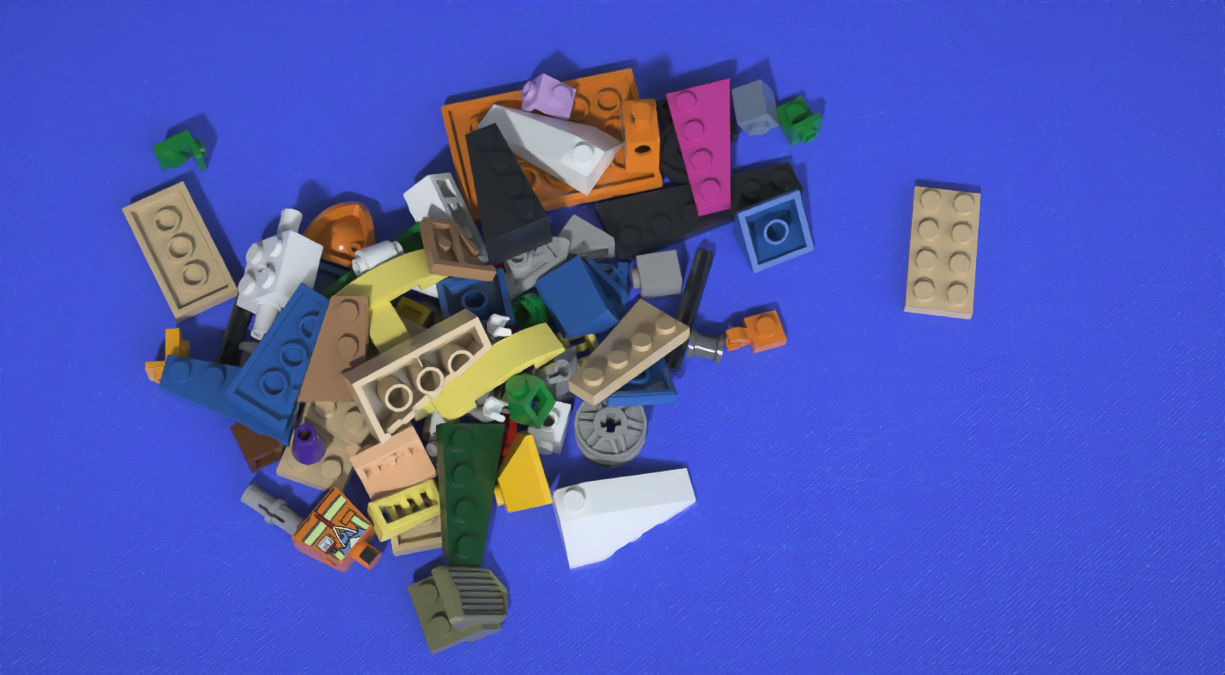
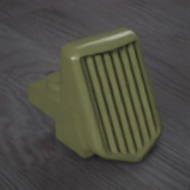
M439 566L431 570L433 576L407 586L427 645L432 654L439 653L464 641L472 643L503 629L500 622H503L508 614V590L494 573L486 567Z

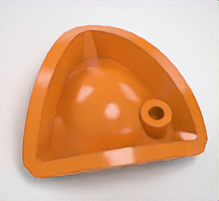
M357 201L342 202L327 208L312 220L302 235L323 246L321 259L353 269L352 260L355 259L356 251L375 244V232L371 214L365 204Z

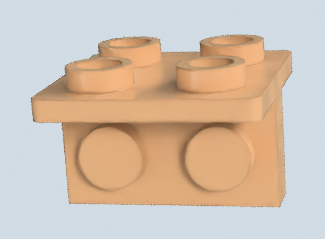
M411 421L406 425L403 423L391 434L392 437L383 445L372 437L369 443L361 449L352 445L346 447L349 459L371 501L437 475Z

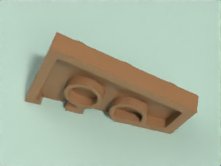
M368 296L331 297L296 400L297 402H355L342 374L369 360Z

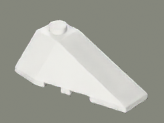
M496 104L492 106L476 128L478 130L496 123L512 153L585 195L590 193L623 146L621 141L593 126Z
M687 468L584 482L552 491V506L570 569L609 558L619 548L629 542H634L649 529L659 523H664L696 502Z

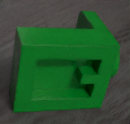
M802 96L777 107L779 127L791 146L799 142H810L820 133L823 118L819 113L813 115Z
M188 129L152 146L156 161L162 172L169 168H178L190 158L194 159L200 171L207 169L204 162V157L208 156L207 151L200 138L194 140Z

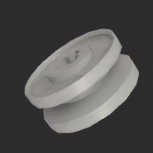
M606 399L593 406L583 400L576 411L574 423V437L577 447L587 460L598 466L614 468L628 464L639 455L645 445L647 419L644 408L641 405L608 407ZM613 424L615 432H607L606 425Z

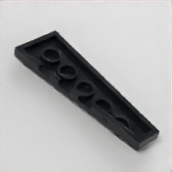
M787 162L731 174V209L698 216L690 184L598 203L595 205V212L605 233L614 238L615 254L618 261L628 263L636 260L638 255L654 253L734 222L735 212L796 188L801 196L803 188L790 163Z

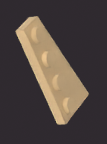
M639 299L568 380L569 391L589 404L597 405L690 338V327L646 301Z

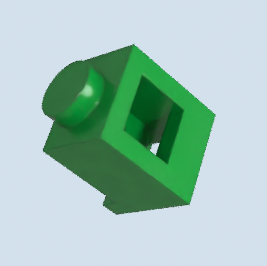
M520 372L506 382V391L501 400L508 402L506 407L511 413L509 417L511 421L540 429L557 401L541 378ZM532 401L539 403L534 411L530 406Z

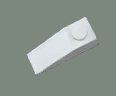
M450 172L427 175L403 194L416 223H421L423 217L456 221L465 232V236L480 249L477 257L483 264L489 263L484 242Z

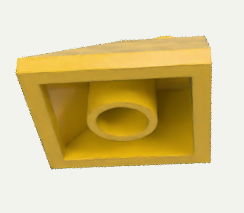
M527 431L518 432L497 471V485H495L493 493L497 506L504 505V509L508 513L553 503L533 434Z

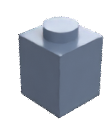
M762 79L731 89L737 124L749 136L763 135L769 129L780 126L774 91Z

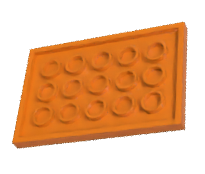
M632 68L563 81L562 83L576 89L570 118L567 121L596 127L622 142L620 126L621 102L640 100ZM522 90L440 106L459 191L475 226L482 224L465 134L476 131L477 126L494 104L521 110L523 99H521ZM537 109L531 111V113L552 117ZM646 145L637 147L635 151L645 153ZM623 146L588 195L583 194L514 154L545 211L661 188L663 183L660 170L659 172L626 175Z

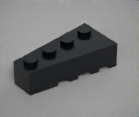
M493 123L465 134L489 265H497L553 242L549 217L497 124Z

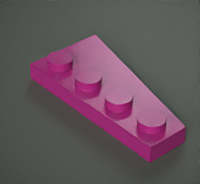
M730 78L666 94V100L698 216L731 209Z

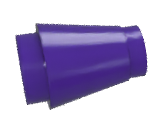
M299 425L294 431L291 447L293 457L298 462L306 465L319 462L326 453L327 447L324 438L311 425Z

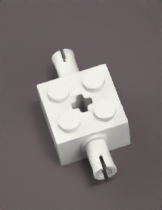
M286 208L282 210L277 234L253 243L246 254L247 265L244 276L238 285L239 296L236 305L256 314L251 336L258 340H262L301 283L311 289L314 287L323 246L298 234L303 215L294 209Z

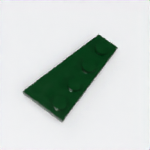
M440 423L436 425L443 566L482 565L505 424Z

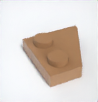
M423 217L419 228L430 274L493 281L496 275V268L492 264L485 266L477 257L480 249L465 236V232L456 221Z

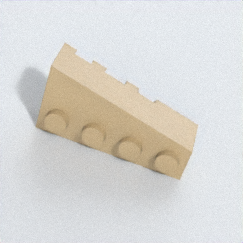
M464 309L342 374L372 436L383 445L392 437L391 434L403 423L406 425L416 416L415 412L430 399L434 400L443 392L442 389L452 379L460 377L492 348V345L478 316Z

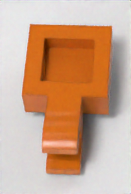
M776 310L744 318L742 323L744 328L734 327L725 331L727 337H725L724 343L727 351H733L750 345L754 354L783 346L787 341Z

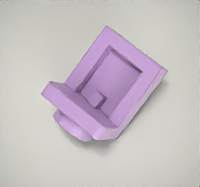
M543 73L524 85L521 92V99H523L521 110L531 112L537 109L554 118L567 120L570 118L576 89Z

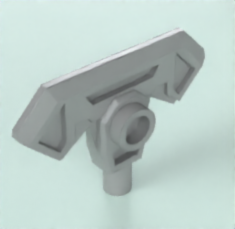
M552 236L553 242L538 247L536 252L531 250L503 262L507 270L504 276L511 302L534 287L537 280L567 262L570 248L568 239Z

